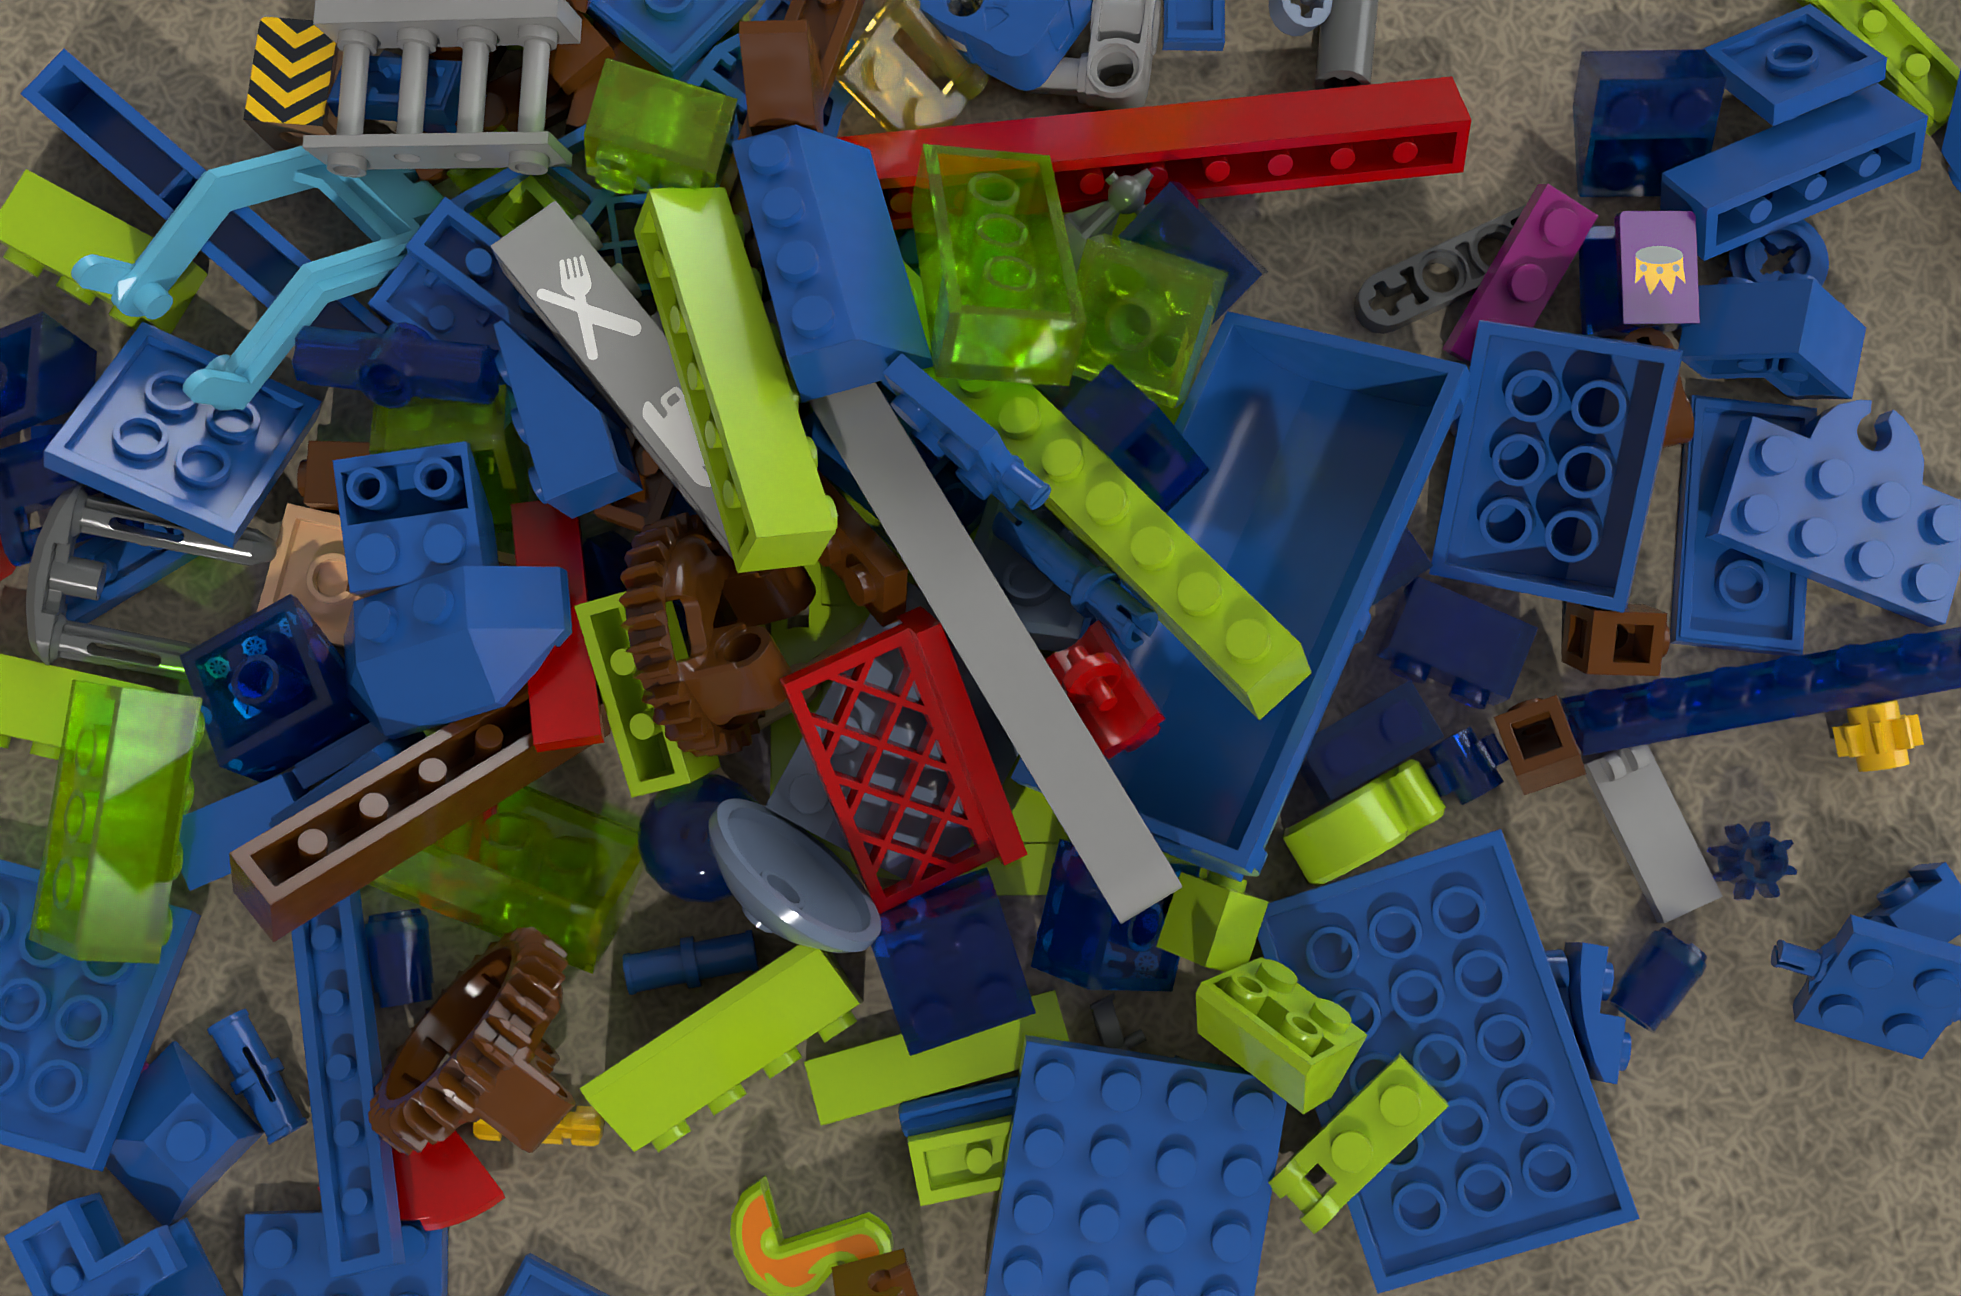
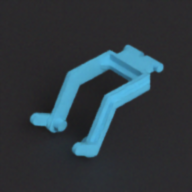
M303 146L209 169L201 175L134 264L91 254L81 258L73 266L71 276L82 288L112 294V303L123 314L131 317L146 316L151 320L163 316L173 304V298L168 291L230 211L312 188L320 189L373 243L303 264L231 357L227 354L216 357L205 369H200L191 374L183 384V392L195 403L212 405L219 410H243L327 303L383 285L407 255L405 248L407 243L444 197L428 181L424 180L416 183L419 176L415 169L367 170V174L363 177H344L329 172L327 165L303 149Z

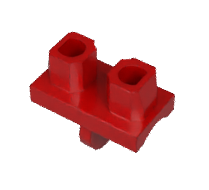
M1099 620L1088 627L1085 634L1075 644L1065 650L1053 653L1045 659L1100 751L1109 760L1124 749L1127 752L1136 750L1158 734L1161 728L1159 723L1166 718L1108 629Z

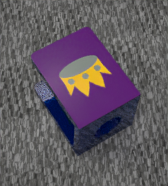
M1623 211L1616 214L1614 218L1615 226H1592L1578 250L1582 335L1625 336L1631 331L1645 327H1651L1667 333L1700 323L1696 216L1692 211Z

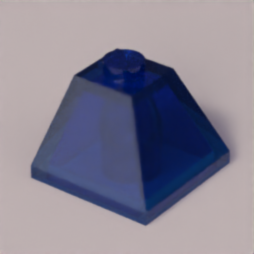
M44 311L0 328V439L76 409L95 384L97 351Z

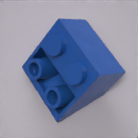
M467 441L333 460L350 593L369 597L463 565L499 566L493 516L470 444Z

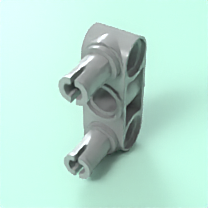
M1093 0L1089 52H1083L1080 58L1063 57L1046 82L1034 90L1026 91V94L1077 96L1079 103H1087L1088 107H1098L1101 111L1142 107L1148 95L1152 61L1159 39L1161 0ZM1117 73H1125L1132 76L1127 83L1118 87H1110L1104 84L1110 76Z

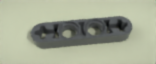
M1526 205L1373 274L1365 280L1355 297L1354 311L1356 319L1369 331L1385 334L1396 331L1474 295L1490 267L1479 257L1478 243L1488 238L1505 242ZM1434 263L1449 267L1455 277L1454 288L1444 293L1434 292L1429 289L1422 277L1423 268ZM1407 275L1412 294L1401 298L1392 309V316H1388L1384 309L1373 311L1370 304L1376 296L1375 290H1380L1384 297H1390L1399 293L1407 284L1406 279L1402 276ZM1415 298L1420 303V305L1415 304Z

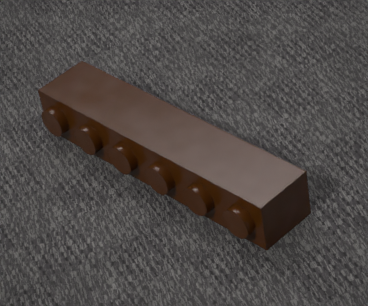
M526 683L506 706L448 724L230 852L233 892L272 942H275L592 745L537 753L533 745L528 683ZM599 691L605 738L610 734L611 727Z

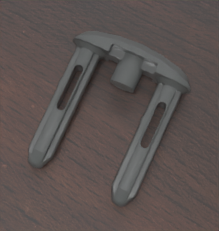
M79 483L65 489L48 513L37 538L28 572L26 594L28 639L31 649L45 665H52L56 659L65 658L114 667L118 670L136 671L223 688H229V683L232 681L237 682L239 685L250 682V671L246 659L235 651L68 620L66 618L68 606L65 603L66 595L98 601L103 591L107 564L104 562L74 557L76 538L81 533L132 542L141 546H152L253 566L270 562L275 558L277 554L275 541L260 530L247 527L232 549L129 503L89 495L85 484ZM116 517L179 529L184 533V536L119 523ZM95 643L153 653L161 658L101 648ZM221 654L224 658L230 659L229 663L232 669L229 670L227 676H218L216 678L215 675L207 672L208 669L205 663L209 660L210 655L218 656Z

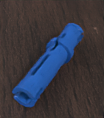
M1018 501L1011 510L1005 506L1006 510L1017 518L1015 524L999 511L993 521V534L1000 540L1005 541L1071 597V605L1084 618L1095 617L1121 639V643L1129 649H1135L1145 643L1133 631L1135 627H1138L1149 638L1157 627L1158 615L1120 586V578L1107 566H1095L1032 514L1022 502Z

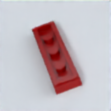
M540 500L510 504L516 566L561 567L568 572L572 634L560 647L554 645L539 670L527 682L533 745L538 753L605 743L599 687L574 607L575 605L589 602L580 516L572 519L550 504H544Z

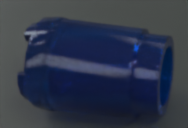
M420 908L369 916L368 924H365V937L367 938L375 992H378L380 1008L433 1000L431 983H434L427 915L421 913Z
M1662 927L1658 931L1654 930L1646 938L1645 943L1616 984L1617 990L1609 1000L1613 1007L1652 1033L1656 1031L1662 1021L1666 1022L1699 978L1703 976L1707 968V955L1693 943L1686 944L1672 934L1673 932L1666 927Z

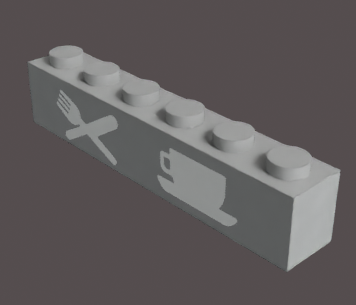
M555 200L492 244L491 248L506 277L733 559L659 312L657 311L651 317L636 300L642 296V292L629 272L620 263L610 268L597 252L603 248V245L589 223L580 214L571 220Z

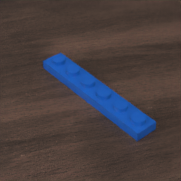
M359 889L291 931L330 1279L345 1278L406 1263L392 1147L372 1130L368 1116L370 1100L376 1095L375 1086L383 1079Z

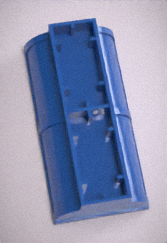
M1226 312L1143 492L1301 643L1311 674L1261 720H1258L1159 620L1150 638L1138 627H1135L1133 631L1145 642L1135 649L1127 648L1121 643V639L1108 629L1166 718L1159 723L1161 728L1158 734L1136 750L1127 752L1124 749L1110 760L1105 757L1162 852L1238 882H1242L1244 875H1260L1268 857V853L1265 851L1268 840L1354 644L1363 640L1371 622L1369 610L1451 423L1462 414L1470 396L1471 388L1468 379L1471 374L1466 364L1234 312ZM1122 583L1120 584L1124 590L1137 599ZM1095 617L1091 618L1089 627L1098 621ZM1020 757L1011 778L1020 785L1041 792Z

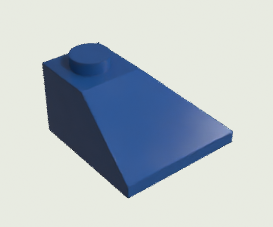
M173 1041L140 1074L105 1167L162 1226L167 1224L169 1227L175 1224L264 1134V1131L177 1041Z

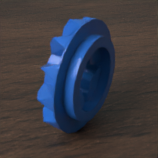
M1802 219L1731 249L1725 270L1731 271L1733 277L1744 278L1753 282L1778 281V277L1783 275L1780 271L1777 270L1771 274L1765 273L1764 275L1760 272L1763 268L1762 265L1768 259L1764 250L1770 255L1775 256L1780 252L1784 254L1792 249L1794 254L1788 258V262L1783 266V272L1785 274L1797 273L1811 276L1817 279L1819 284L1823 286L1828 274L1829 258L1826 245L1820 234L1813 226Z

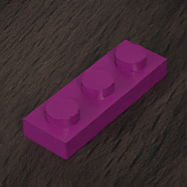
M1548 183L1538 184L1442 350L1470 366L1479 320L1533 328L1598 215Z

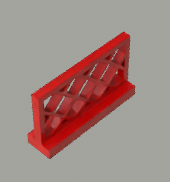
M921 606L897 616L899 625L779 679L864 887L873 900L879 914L995 858L1005 866L1028 855L942 624ZM898 647L905 667L894 691L865 681L875 657ZM855 667L852 676L843 673ZM827 679L847 686L833 719L810 712L801 691ZM912 685L918 700L908 697ZM860 691L889 701L875 734L846 725ZM903 706L923 713L927 721V726L916 749L889 740V736ZM816 726L828 730L823 742ZM841 735L870 745L856 777L833 770L830 763ZM934 744H936L940 757L930 754ZM883 750L912 759L898 791L870 782ZM925 764L944 770L948 775L949 782L939 805L911 796ZM839 784L851 788L846 799ZM864 793L892 802L879 834L857 827L853 819ZM956 800L962 813L952 810ZM906 807L933 816L920 847L893 839ZM947 821L968 827L974 846L951 857L934 852ZM863 841L873 844V848L869 855L866 851ZM887 849L913 857L914 861L906 879L882 890L876 874ZM928 863L934 864L927 868Z

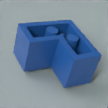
M1789 273L1779 276L1778 281L1753 282L1739 277H1726L1720 279L1718 284L1698 285L1700 323L1683 324L1678 350H1684L1681 361L1703 378H1765L1787 397L1795 400L1852 399L1866 327L1845 308L1844 304L1837 301L1827 292L1817 279L1804 274Z

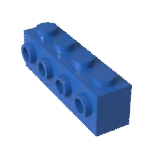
M1874 84L1847 97L1840 98L1804 113L1793 120L1785 121L1663 172L1660 211H1692L1695 214L1697 256L1703 261L1920 170L1928 116L1880 84Z

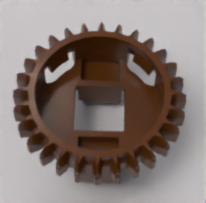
M685 512L665 517V519L643 526L641 533L633 537L631 542L632 549L627 551L624 557L628 569L623 571L620 579L627 588L626 593L618 600L626 609L627 619L620 626L628 631L630 648L625 652L632 654L636 666V671L632 678L641 680L644 694L641 701L654 707L653 722L657 725L665 726V737L670 741H676L678 748L683 752H691L696 757L721 756L743 751L742 747L752 744L751 735L760 733L757 719L764 718L766 715L765 710L773 709L787 699L779 679L793 673L770 633L766 630L765 624L796 616L805 610L816 595V586L804 566L737 573L734 560L697 514L689 516V513ZM680 599L686 615L691 643L690 658L676 661L669 632L666 602Z
M534 927L516 928L513 932L504 933L499 941L491 942L482 955H475L471 964L464 971L459 970L456 979L446 989L442 988L441 995L431 1007L425 1008L426 1013L417 1025L410 1028L411 1033L405 1042L395 1049L397 1055L384 1068L385 1077L375 1086L376 1095L370 1100L368 1116L372 1130L398 1152L410 1155L413 1150L418 1153L421 1152L428 1142L434 1145L437 1141H444L462 1124L468 1121L477 1122L482 1119L520 1149L533 1153L576 1104L572 1095L550 1075L554 1070L553 1067L559 1062L560 1056L542 1038L547 1027L561 1008L563 1001L561 983L566 977L561 972L568 965V961L564 959L568 953L550 937L542 934ZM445 1055H449L450 1057L437 1069Z

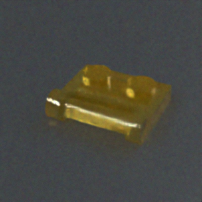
M886 0L842 60L835 78L887 132L951 126L968 101L981 93L989 79L988 74L977 63H968L919 10L921 5L919 0ZM900 28L909 35L950 79L943 91L935 85L892 39Z

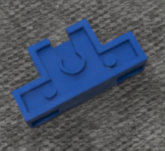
M100 1192L66 1201L4 1236L33 1296H226L187 1217L169 1227L167 1224L157 1227L125 1245Z

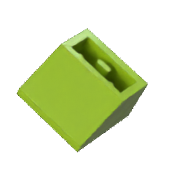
M1260 957L1201 982L1196 991L1198 1034L1302 1114L1332 1098L1368 1034L1351 1023L1352 1018L1344 1008L1330 1000L1317 998L1297 983V976L1292 970L1274 960Z

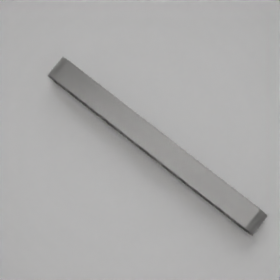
M770 299L763 303L769 323L775 324L778 329L780 355L792 373L773 301ZM876 382L809 400L808 402L1120 924L1182 888L1165 855Z

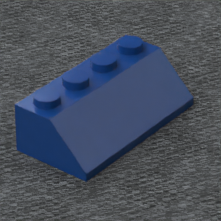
M796 124L731 142L787 359L802 402L886 380L883 371L901 353L921 369L933 367L930 350L870 149Z

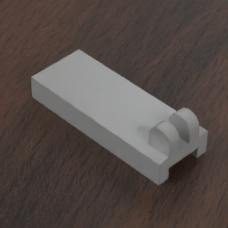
M1645 738L1636 740L1584 764L1587 773L1585 776L1657 923H1667L1723 897Z

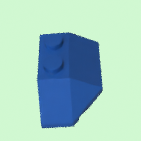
M463 565L354 601L344 634L346 697L385 737L391 739L401 738L506 706L539 670L554 645L560 647L572 634L567 570L561 567Z

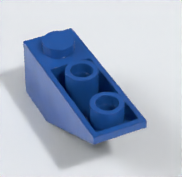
M503 321L493 324L500 349L494 352L495 363L503 380L512 388L517 407L511 410V417L518 435L529 446L534 466L529 467L528 475L532 488L539 500L544 504H550L573 519L643 490L626 431L530 342Z

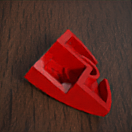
M456 1130L444 1141H437L434 1145L428 1142L419 1153L413 1150L410 1155H406L392 1147L401 1221L420 1220L425 1231L443 1229L474 1218L506 1198L503 1191Z

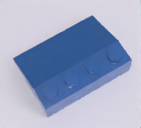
M1479 320L1469 369L1471 375L1468 381L1471 392L1459 419L1429 574L1624 613L1629 602L1684 350Z

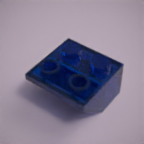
M1705 49L1581 52L1573 101L1577 190L1579 197L1661 196L1663 172L1711 153L1727 77Z

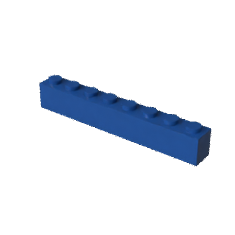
M63 49L20 93L166 221L201 175L206 172L202 166L66 49ZM248 206L230 211L201 248L204 254L267 308L271 306L303 264L312 262ZM351 295L327 303L301 336V338L409 431L420 422L452 387L432 364Z

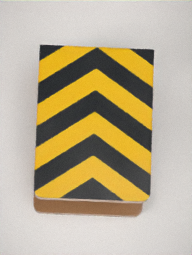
M263 17L259 22L243 120L274 150L283 151L303 146V135H336L338 117L334 116L327 104V99L341 68L343 51H339L337 44L313 24V20Z

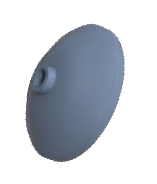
M744 799L725 800L712 813L708 826L712 852L728 888L742 905L745 916L756 927L768 933L774 932L793 943L834 953L863 951L876 940L881 932V919L873 900L852 871L817 838L799 825L769 810L765 806Z

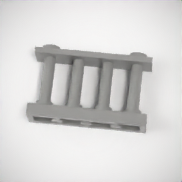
M315 0L313 24L343 51L336 135H303L302 148L327 165L329 172L339 176L357 178L365 176L367 170L509 167L512 171L521 174L542 175L548 172V167H572V153L549 131H544L550 51L556 49L557 44H580L582 19L566 0ZM520 45L524 47L518 131L483 132L489 52L495 51L496 46ZM436 47H461L463 49L456 133H423L429 54L434 53ZM400 48L403 50L396 134H363L369 57L374 55L377 49Z

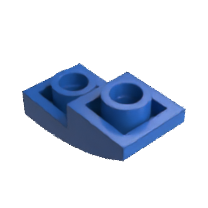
M1565 942L1564 953L1569 967L1568 991L1574 1035L1590 1079L1617 1084L1619 1071H1625L1630 1060L1631 1036L1629 1032H1625V1017L1600 1013L1601 1001L1608 1000L1614 982L1613 964L1607 962L1609 947L1584 942Z

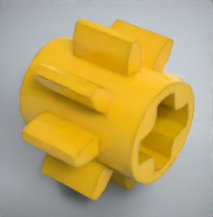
M1898 700L1879 701L1847 707L1849 723L1832 727L1838 757H1855L1858 772L1878 771L1909 765L1907 749L1924 745L1918 714L1900 715Z

